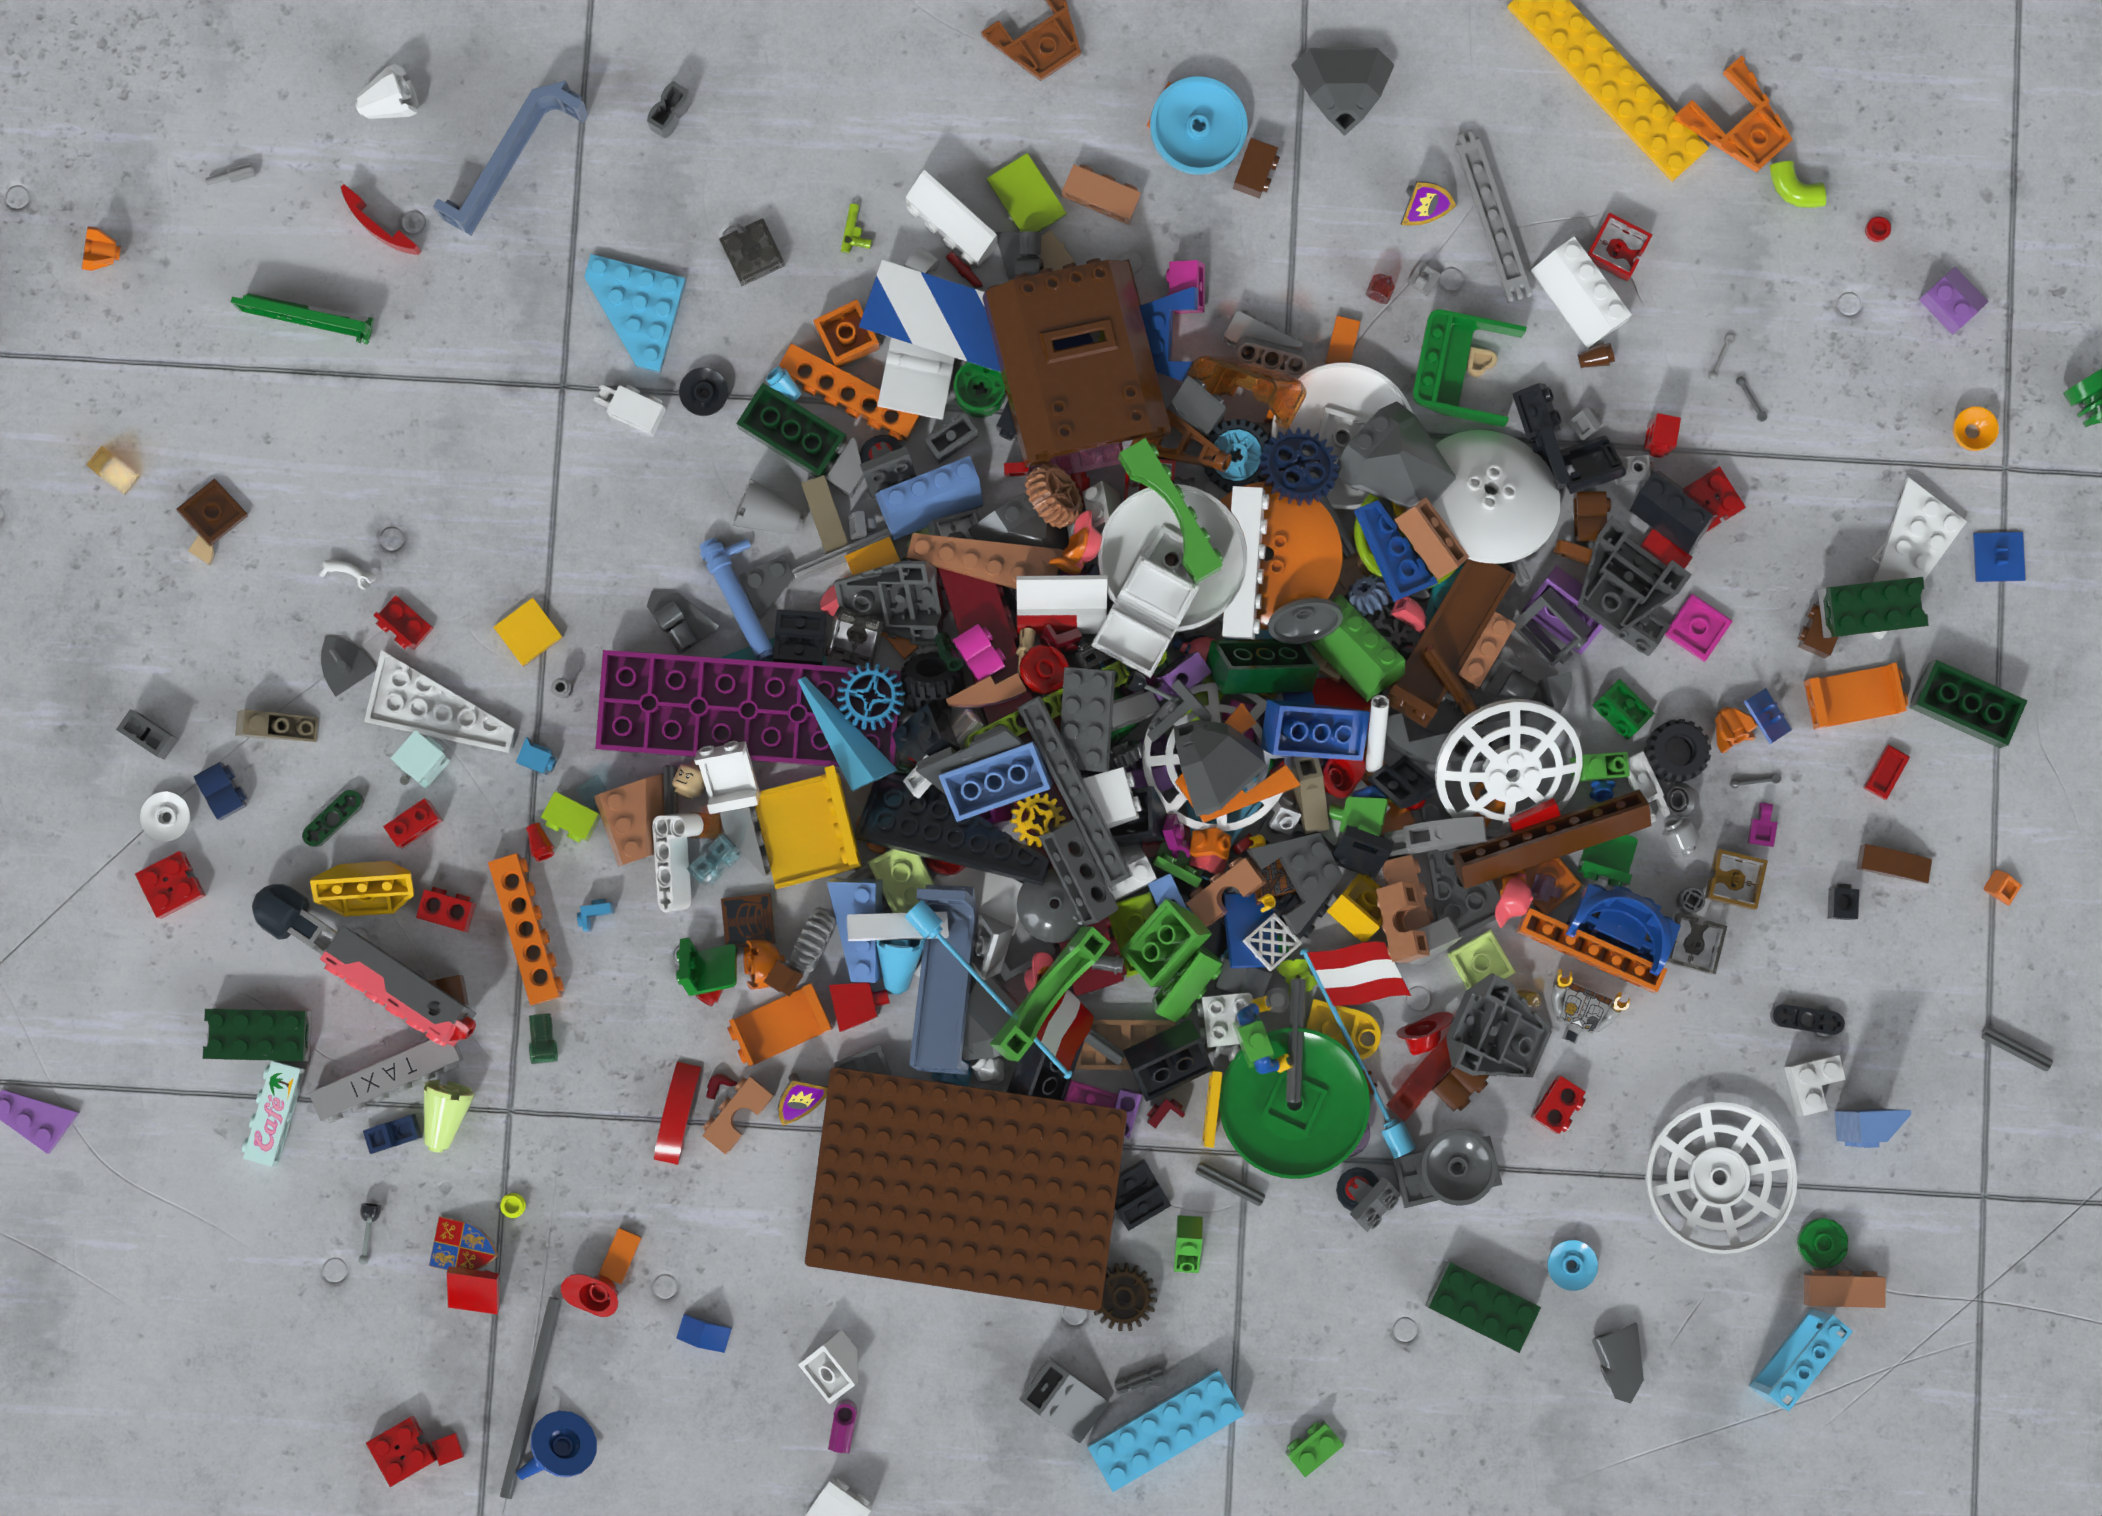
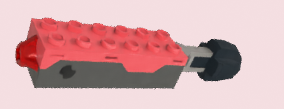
M272 884L264 887L255 895L252 911L256 923L263 930L278 940L287 939L290 935H293L322 955L320 960L326 963L324 969L335 976L345 979L344 982L354 989H358L363 993L367 991L364 995L375 1003H379L382 1006L387 1004L384 1009L403 1020L407 1018L405 1023L422 1033L427 1031L425 1036L443 1047L446 1044L455 1046L458 1040L468 1039L474 1032L476 1022L473 1018L477 1014L475 1011L358 933L344 926L341 927L339 932L335 931L307 912L310 907L308 898L292 887L284 884Z

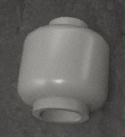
M1679 816L1671 819L1664 825L1665 829L1662 835L1673 853L1687 855L1696 849L1695 845L1699 842L1700 836L1690 819H1683Z

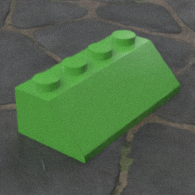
M1340 594L1332 601L1341 608L1343 615L1342 623L1330 635L1308 643L1368 702L1405 675V659Z

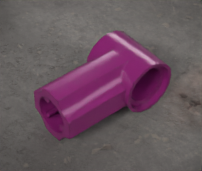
M843 1400L836 1405L833 1413L834 1417L828 1450L838 1453H850L857 1407L852 1401ZM843 1407L849 1408L852 1411V1417L843 1419L839 1415V1410Z

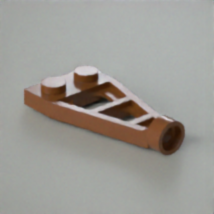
M1166 409L1170 427H1174L1181 432L1183 438L1175 449L1162 447L1161 442L1163 438L1148 441L1149 444L1152 442L1158 450L1159 456L1157 458L1212 467L1225 472L1230 466L1232 455L1217 448L1183 419ZM1143 438L1133 440L1130 446L1141 441ZM1191 439L1204 446L1198 457L1184 453Z

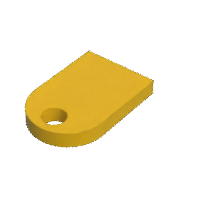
M1313 999L1306 1029L1328 1035L1342 1044L1353 1055L1328 1003ZM1335 1006L1361 1060L1370 1057L1377 1050L1381 1039L1380 1028L1376 1020L1365 1012L1343 1006ZM1366 1031L1374 1035V1043L1370 1046L1363 1045L1360 1039L1361 1035Z

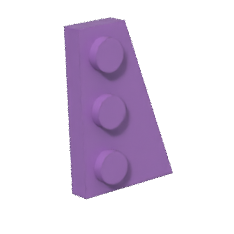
M8 1090L0 1091V1120L47 1154L51 1153L80 1113Z

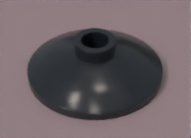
M706 367L697 368L687 373L682 379L679 387V397L683 406L692 414L710 416L717 413L725 405L728 398V386L724 377L716 370ZM702 390L709 391V395L705 398L701 397L700 393Z

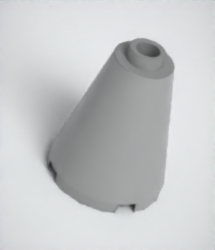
M750 479L745 488L747 492L744 493L739 503L733 525L794 534L795 530L800 531L804 521V517H801V511L758 482Z

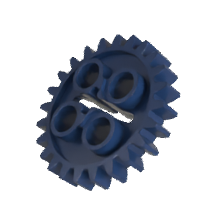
M1298 427L1295 434H1293L1291 429L1288 428L1285 435L1279 431L1276 438L1271 437L1268 442L1269 444H1265L1264 452L1259 457L1262 461L1258 468L1263 470L1260 478H1267L1264 484L1265 487L1272 485L1271 494L1280 493L1278 500H1282L1286 496L1288 497V504H1291L1293 499H1296L1298 506H1300L1305 499L1306 503L1311 505L1313 498L1319 502L1322 495L1326 497L1330 492L1329 489H1333L1336 484L1334 481L1339 476L1336 472L1340 465L1335 464L1338 455H1330L1334 447L1326 448L1327 439L1320 442L1318 440L1319 433L1312 437L1310 436V429H1307L1306 433L1302 434L1300 427ZM1303 450L1309 451L1312 456L1305 455ZM1279 455L1286 456L1288 461L1282 460ZM1310 473H1316L1319 478L1312 477ZM1286 477L1293 478L1296 483L1289 482Z

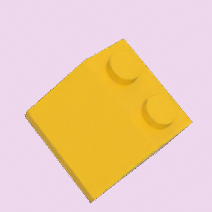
M1358 873L1326 912L1351 932L1354 937L1358 938L1361 942H1367L1382 926L1383 918L1377 904L1378 895L1376 889L1382 887L1367 874L1362 875Z

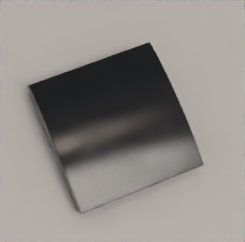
M777 609L773 662L823 665L827 614L824 612Z
M1406 756L1402 757L1391 767L1385 764L1367 778L1373 786L1400 809L1411 807L1437 792L1435 780Z
M1145 1159L1119 1173L1115 1209L1128 1231L1171 1206Z

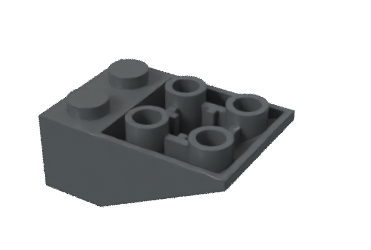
M1188 376L1167 409L1183 419L1207 439V436L1212 433L1216 425H1220L1223 422L1227 407L1224 406L1225 401L1215 393L1211 395L1205 390L1206 385L1196 377L1192 379Z
M1051 1357L1047 1359L1019 1398L1027 1407L1078 1443L1082 1442L1110 1404L1103 1396Z

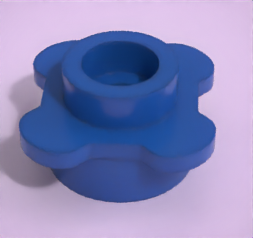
M1592 781V791L1589 793L1590 798L1595 799L1597 802L1612 799L1614 796L1613 788L1616 786L1615 781Z

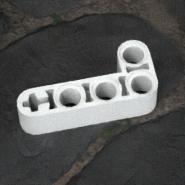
M676 813L657 816L653 821L658 905L663 912L685 910L690 907L691 887L687 837L700 835L703 831V820L698 814Z

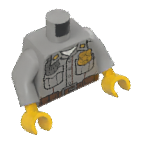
M1559 969L1557 971V981L1551 994L1553 1013L1557 1016V1021L1567 1025L1562 1039L1576 1044L1581 1031L1587 1034L1600 1032L1613 1023L1622 1010H1626L1629 1007L1630 998L1626 1002L1619 1001L1622 995L1621 992L1616 994L1614 1003H1612L1613 999L1573 983L1571 971L1568 977H1561L1562 969Z

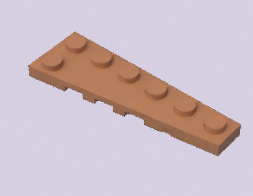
M913 533L906 559L927 561L934 567L1017 589L1016 576H1057L1059 568L1049 564V561L1055 557H1062L1063 550Z

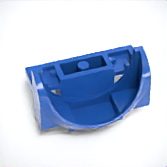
M1588 884L1582 891L1575 910L1567 919L1566 924L1569 926L1566 935L1574 938L1578 929L1652 962L1650 973L1658 976L1670 956L1681 925L1675 923L1672 918L1663 916L1660 912L1661 906L1656 904L1651 898L1642 897L1623 886L1618 887L1615 885L1612 890L1606 891L1600 885ZM1647 933L1651 941L1644 940Z

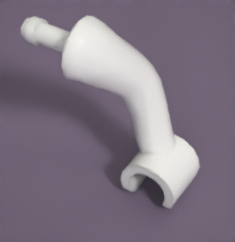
M324 560L322 562L324 568L319 572L321 577H324L327 571H339L353 575L358 579L357 583L361 589H368L371 586L370 583L376 581L374 573H364L353 564L338 560Z

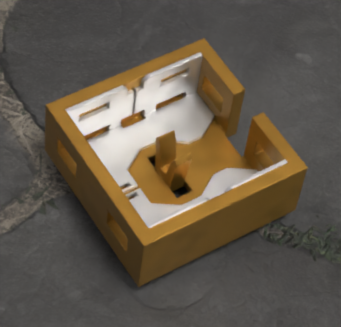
M1722 849L1715 850L1711 867L1715 874L1714 877L1709 878L1705 899L1751 910L1757 909L1768 860Z

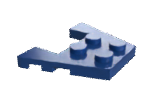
M1191 287L1139 306L1156 372L1182 382L1188 376L1192 379L1195 378V362L1171 361L1173 311L1198 310V288Z

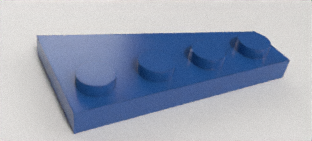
M1379 500L1354 510L1394 602L1438 583L1435 577H1431L1424 568L1426 565L1421 558H1417L1410 549L1411 544L1408 540L1402 538L1397 531V525Z

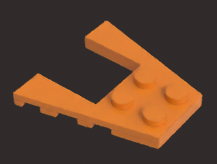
M1741 55L1722 74L1755 107L1754 110L1727 134L1693 99L1676 113L1673 119L1757 173L1793 139L1779 115L1773 112L1769 105L1770 100L1766 94L1761 92L1756 83L1758 80L1753 72L1748 70L1744 63L1745 58Z
M1243 703L1224 722V724L1230 725L1241 734L1257 724ZM1284 765L1245 793L1241 790L1221 810L1199 817L1205 823L1296 788L1301 784L1288 766ZM1182 772L1176 779L1175 784L1193 808Z

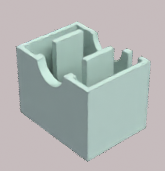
M416 730L390 758L399 768L425 789L428 788L450 762L442 752L444 749L429 735L427 738L423 737Z

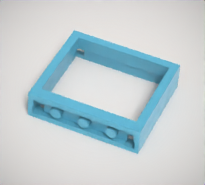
M1811 1308L1751 1382L1749 1387L1767 1402L1789 1412L1853 1331L1833 1314ZM1818 1323L1823 1324L1820 1329L1816 1327ZM1837 1332H1841V1333H1844V1335H1843L1842 1338H1841V1337H1840L1838 1334H1836V1333H1837ZM1787 1394L1793 1398L1789 1404L1782 1401Z

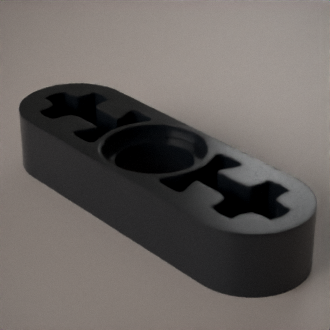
M1777 1005L1770 1013L1772 1023L1783 1028L1835 1035L1842 1032L1845 1026L1844 1018L1836 1012L1791 1005ZM1785 1009V1014L1795 1015L1794 1010H1797L1798 1012L1795 1016L1796 1026L1793 1025L1794 1020L1784 1019L1783 1023H1781V1018L1777 1017V1013ZM1806 1012L1811 1013L1814 1017V1023L1810 1027L1804 1026L1801 1022V1016ZM1819 1014H1822L1821 1020H1831L1833 1016L1834 1021L1838 1022V1026L1830 1030L1829 1025L1820 1024V1029H1818L1817 1027L1820 1023Z

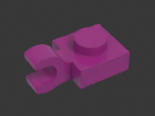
M1759 804V819H1751L1747 843L1774 847L1778 822L1770 821L1773 804Z
M1177 814L1167 815L1162 831L1169 850H1172V856L1178 858L1179 850H1182L1186 853L1187 857H1190L1191 844L1182 839L1185 836L1183 824L1179 823Z

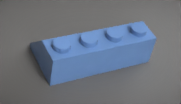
M970 456L875 494L893 541L926 528L934 519L969 511L983 505L979 477Z
M1033 741L938 775L957 822L1049 790L1054 783L1050 771Z
M1866 1109L1835 1111L1837 1141L1845 1142V1146L1880 1147L1879 1142H1888L1911 1116V1110Z

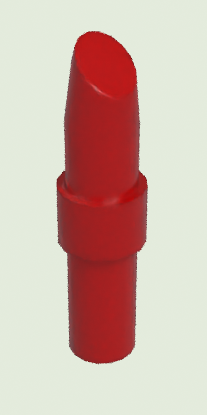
M953 251L945 257L975 288L983 287L982 282L971 271L972 269L966 263L964 264Z

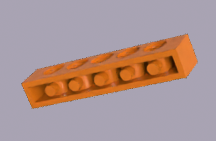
M792 343L779 364L782 369L787 370L795 383L803 386L802 390L812 396L818 394L824 397L823 401L836 408L839 405L845 408V413L855 419H858L859 416L866 419L867 425L876 430L883 428L889 432L888 435L896 438L899 442L902 439L907 442L909 441L922 417L921 415L878 406L873 411H866L863 408L866 402L874 401L878 405L879 389ZM803 367L812 369V373L808 377L799 375V371ZM830 378L834 381L830 388L826 389L820 386L822 380ZM846 390H853L855 392V396L850 400L842 398V394ZM890 412H894L899 416L897 421L893 423L887 422L885 417Z
M515 853L489 861V869L530 1005L535 1006L561 998V991H564V985L561 977H557L554 967H557V961L554 953H549L547 943H550L547 929H542L540 920L543 919V914L540 906H535L533 896L536 895L533 882H528L526 876L529 868L525 857L521 858L520 854ZM511 875L519 877V884L515 888L508 886V878ZM523 898L526 901V908L522 912H517L515 902ZM526 922H531L533 932L525 936L522 933V926ZM533 946H538L541 951L540 956L532 960L529 956V950ZM544 969L547 972L548 978L544 983L540 984L536 980V974L539 970Z
M1531 908L1528 909L1526 914L1522 915L1515 932L1651 993L1659 991L1668 969L1663 967L1659 975L1656 976L1650 973L1652 962L1578 929L1574 938L1566 935L1569 925Z

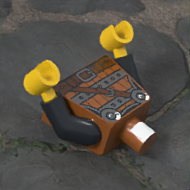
M1262 835L1249 837L1254 842V846H1250L1249 849L1270 844L1266 842ZM1279 859L1259 870L1267 880L1266 884L1254 892L1256 905L1264 904L1261 912L1280 910L1293 900L1294 894L1297 891Z

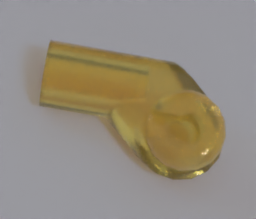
M1530 990L1517 991L1521 997L1525 998L1529 1007L1536 1008L1541 1004V997L1537 992Z

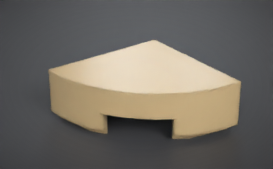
M198 535L188 551L208 565H211L214 559L213 545L209 547Z

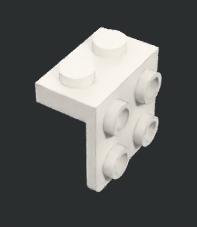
M1250 993L1201 998V1003H1197L1198 1018H1203L1204 1028H1199V1034L1206 1048L1240 1044L1232 1023L1238 1021L1237 1013L1252 1003L1253 998Z
M831 1478L805 1516H868L872 1506L869 1504L870 1500L860 1493L855 1495L848 1490L850 1487L838 1478L837 1480Z

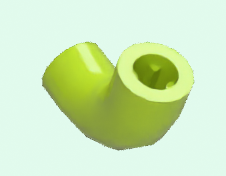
M1782 161L1769 165L1774 188L1785 202L1800 208H1817L1826 205V191L1823 182L1813 184L1800 182L1795 174L1794 161Z

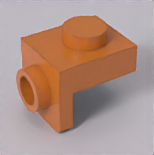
M1217 827L1194 830L1192 833L1190 855L1194 857L1216 855L1222 859H1228L1231 836Z

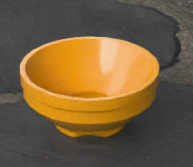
M1979 406L1964 409L1957 415L1953 423V436L1956 442L1969 451H1980L1990 447L1997 439L1999 433L1996 417L1991 411ZM1967 425L1977 427L1978 436L1976 438H1969L1966 435L1965 428Z

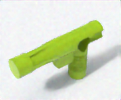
M853 203L849 205L840 250L843 253H850L851 246L865 247L867 249L872 247V239L861 238L862 229L855 227L859 205ZM847 237L852 239L851 242L845 243Z

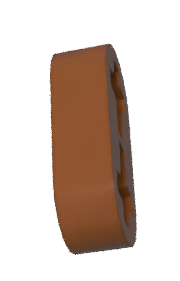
M1563 540L1556 541L1553 551L1554 554L1588 566L1593 552L1592 549Z

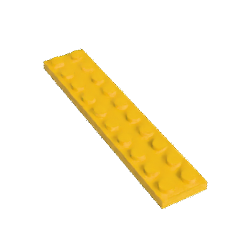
M1513 0L1508 4L1507 8L1671 182L1677 179L1708 151L1709 147L1696 133L1673 119L1676 112L1570 0Z

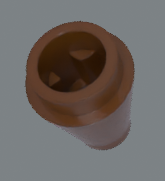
M1603 342L1577 354L1581 368L1610 366V363L1615 362L1611 343L1604 344Z

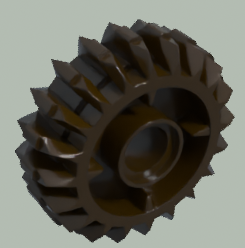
M1128 1262L1124 1263V1270H1120L1119 1264L1115 1263V1272H1111L1107 1266L1106 1272L1108 1275L1105 1278L1102 1307L1093 1313L1095 1316L1101 1313L1104 1314L1100 1319L1102 1324L1107 1319H1110L1108 1325L1110 1329L1114 1327L1116 1322L1118 1323V1331L1123 1330V1324H1127L1128 1330L1132 1331L1131 1322L1135 1321L1137 1326L1141 1327L1142 1323L1139 1318L1143 1317L1148 1321L1150 1317L1145 1313L1146 1310L1150 1312L1155 1311L1154 1307L1149 1306V1302H1157L1156 1297H1150V1294L1157 1292L1156 1287L1148 1289V1285L1153 1283V1279L1143 1280L1147 1275L1145 1270L1140 1275L1136 1274L1139 1268L1138 1265H1134L1132 1271H1129ZM1121 1290H1127L1131 1294L1130 1300L1125 1304L1119 1303L1116 1300V1295Z

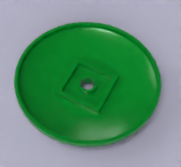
M1282 1028L1267 1032L1274 1052L1273 1059L1288 1054L1289 1032H1292V1028ZM1298 1028V1032H1304L1301 1085L1302 1106L1299 1110H1291L1286 1101L1287 1070L1281 1073L1275 1071L1260 1074L1256 1071L1255 1066L1248 1068L1242 1049L1236 1054L1234 1060L1230 1062L1220 1089V1118L1226 1136L1234 1149L1253 1167L1280 1178H1310L1332 1170L1346 1160L1355 1150L1364 1135L1369 1119V1089L1364 1073L1356 1059L1335 1039L1321 1032L1306 1028Z

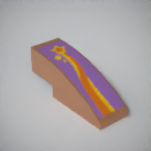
M1018 673L997 684L989 676L947 698L946 702L949 707L981 708L1012 701L1027 694V690Z

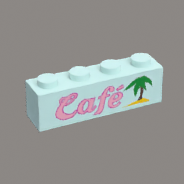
M271 1061V1064L266 1066L263 1079L266 1080L263 1089L259 1090L256 1103L259 1104L256 1114L253 1113L249 1123V1128H252L249 1138L245 1139L242 1146V1152H244L243 1159L268 1166H278L305 1074V1068L279 1061Z

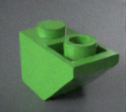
M1627 752L1582 755V771L1579 782L1630 776ZM1576 757L1569 758L1570 763L1576 762ZM1575 772L1571 773V778H1572V780H1573V777H1574Z
M1177 1215L1174 1272L1199 1273L1203 1217Z

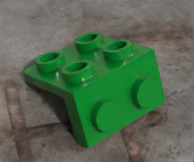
M1624 835L1583 849L1577 872L1583 873L1584 878L1598 881V878L1608 881L1607 885L1613 887L1615 885L1618 887L1629 885L1632 874H1629L1638 843L1637 838Z
M689 937L680 939L679 950L676 952L679 962L676 978L678 984L684 987L689 996L732 988L737 984V948L734 944L697 951Z

